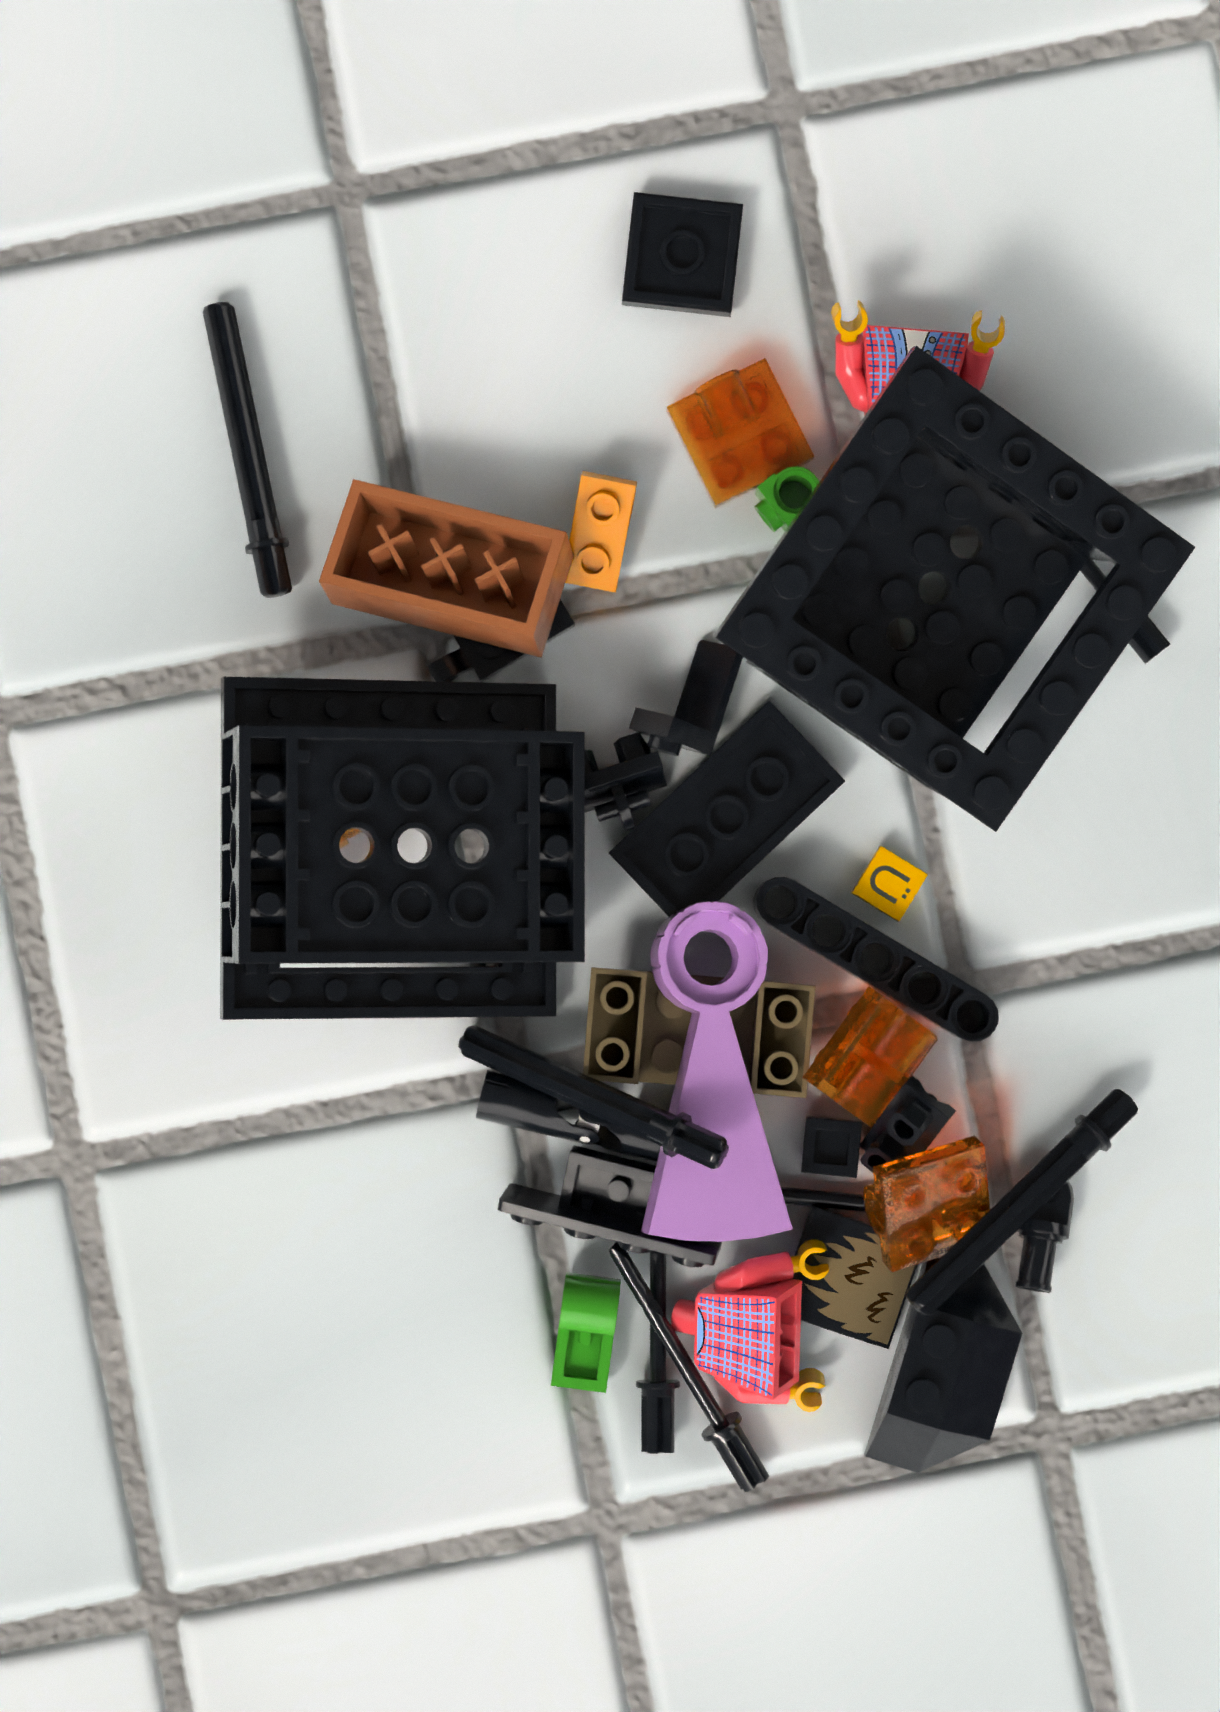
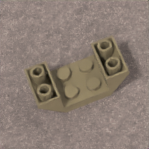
M591 967L583 1074L605 1082L629 1084L647 1082L675 1085L692 1013L675 1006L662 994L655 983L652 971ZM691 975L693 979L705 985H715L725 978ZM763 981L757 993L744 1005L729 1011L753 1094L807 1098L815 985Z

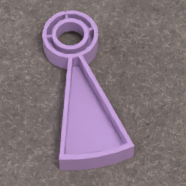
M708 901L695 903L676 911L675 914H672L661 924L656 933L657 938L653 940L650 951L653 977L662 994L675 1006L692 1013L669 1112L675 1115L682 1112L689 1114L692 1118V1123L725 1137L729 1151L721 1166L711 1169L680 1154L670 1157L664 1154L663 1147L661 1146L641 1232L648 1235L684 1241L723 1242L759 1238L792 1230V1224L729 1012L744 1005L757 993L766 975L768 947L764 935L761 934V929L755 920L746 912L740 911V908L726 902ZM701 931L717 934L725 940L730 948L732 957L730 970L725 978L715 985L699 983L691 977L685 967V947L689 940Z

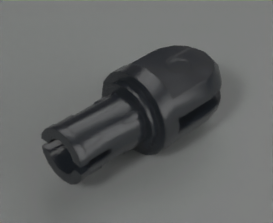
M1069 1181L1017 1231L1019 1232L1018 1236L1024 1239L1018 1281H1016L1015 1286L1017 1288L1050 1293L1052 1290L1051 1280L1056 1245L1062 1244L1063 1240L1069 1239L1074 1194Z

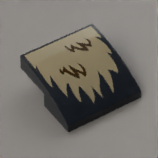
M812 1205L794 1256L797 1255L800 1246L805 1241L811 1239L820 1240L825 1243L827 1251L810 1254L806 1258L805 1263L810 1266L828 1264L829 1272L820 1280H811L801 1272L794 1273L793 1279L802 1281L801 1320L889 1349L906 1300V1292L912 1283L925 1244L916 1239L869 1225L859 1219Z

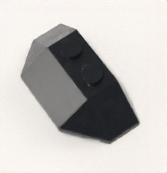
M928 1243L918 1279L949 1249ZM985 1264L962 1284L932 1315L927 1317L922 1315L910 1303L865 1449V1457L919 1473L990 1441L1023 1333Z

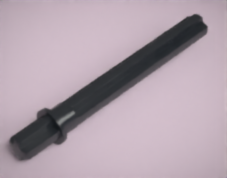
M217 302L204 307L203 317L250 543L245 546L246 554L253 555L260 593L266 598L279 597L290 593L292 590L284 548L289 546V540L282 537L235 308L229 302Z
M476 1025L467 1027L464 1035L459 1040L458 1047L461 1049L463 1056L663 1147L664 1154L670 1157L680 1154L708 1168L716 1169L721 1166L724 1158L727 1156L729 1146L725 1137L692 1123V1118L689 1114L684 1112L678 1115L672 1114Z
M1114 1089L1087 1116L1078 1115L1075 1118L1076 1126L907 1290L906 1297L911 1305L926 1317L932 1315L1099 1150L1108 1151L1111 1148L1110 1140L1138 1112V1107L1133 1099L1122 1090Z

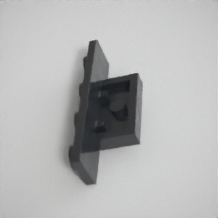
M576 1145L572 1147L569 1153L561 1196L511 1183L499 1198L497 1208L501 1212L511 1214L510 1216L513 1220L522 1224L540 1225L547 1223L563 1227L568 1235L580 1239H594L596 1236L617 1241L621 1248L634 1253H647L650 1250L671 1255L675 1262L688 1267H702L704 1264L714 1265L722 1246V1242L684 1241L648 1235L641 1232L656 1166Z

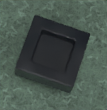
M806 1116L801 1173L857 1178L862 1122Z

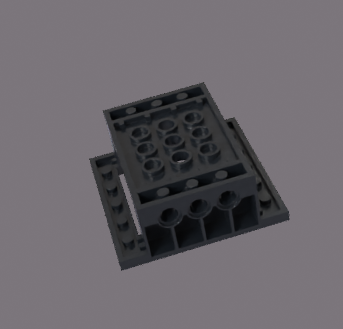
M914 346L903 359L713 636L747 659L746 662L890 763L925 787L944 796L996 832L1193 552L1195 546L918 346ZM966 525L976 532L978 547L971 556L960 558L953 553L950 546V538L958 527ZM1086 561H1110L1115 564L984 753L963 738ZM935 571L944 577L947 589L944 597L939 602L928 604L921 599L918 593V584L925 574ZM906 618L914 626L915 637L908 647L896 650L889 645L886 631L893 620Z
M222 677L220 1019L556 1016V962H585V732L556 731V684ZM351 828L364 832L370 842L368 855L358 863L345 859L339 848L341 836ZM408 829L419 831L427 841L426 854L416 863L407 862L398 852V839ZM466 829L477 832L484 843L483 854L474 863L464 862L455 851V841L458 835ZM284 963H497V966H478V967H280V964H284Z

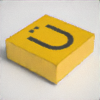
M879 846L851 891V894L899 922L928 874L886 848Z

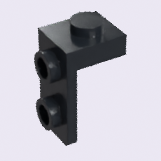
M706 640L699 641L675 715L670 716L635 707L629 729L649 736L647 747L666 754L679 756L682 748L711 756L743 657L725 644Z

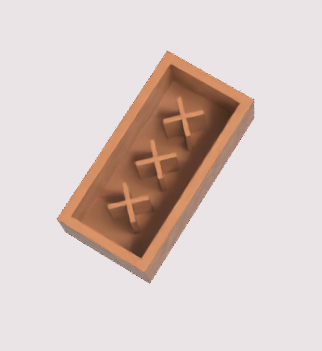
M353 479L319 583L333 605L542 658L574 555L567 532Z

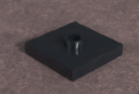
M634 192L622 305L731 317L743 204Z

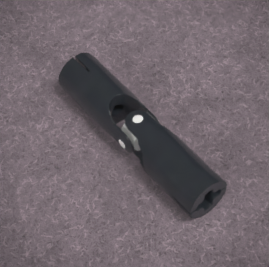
M487 1070L476 1118L582 1144H596L611 1151L657 1162L660 1145L507 1075ZM567 1109H578L579 1118L575 1124H571L559 1115L558 1112Z

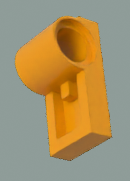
M582 471L569 539L574 556L565 583L616 593L637 481Z

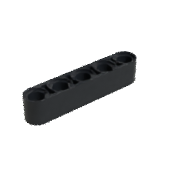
M775 877L763 882L756 890L753 898L754 910L758 918L765 924L955 1037L970 1042L984 1040L996 1030L999 1021L998 1009L994 1001L986 994L795 880L787 877ZM775 886L787 888L794 897L793 910L784 918L773 917L765 908L764 899L766 893ZM824 914L834 916L840 922L842 929L840 939L829 947L820 945L815 940L812 931L814 922ZM872 943L881 944L889 954L887 968L877 975L868 974L863 969L860 959L863 949ZM921 971L928 972L936 982L934 996L925 1003H917L913 1000L908 986L911 978ZM968 1000H975L979 1003L984 1015L982 1024L973 1031H964L957 1022L958 1008Z

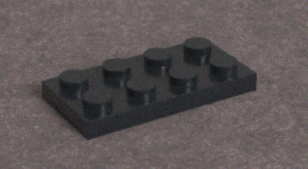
M768 701L608 854L660 909L670 917L676 911L695 903L718 902L833 794L845 780L785 716Z

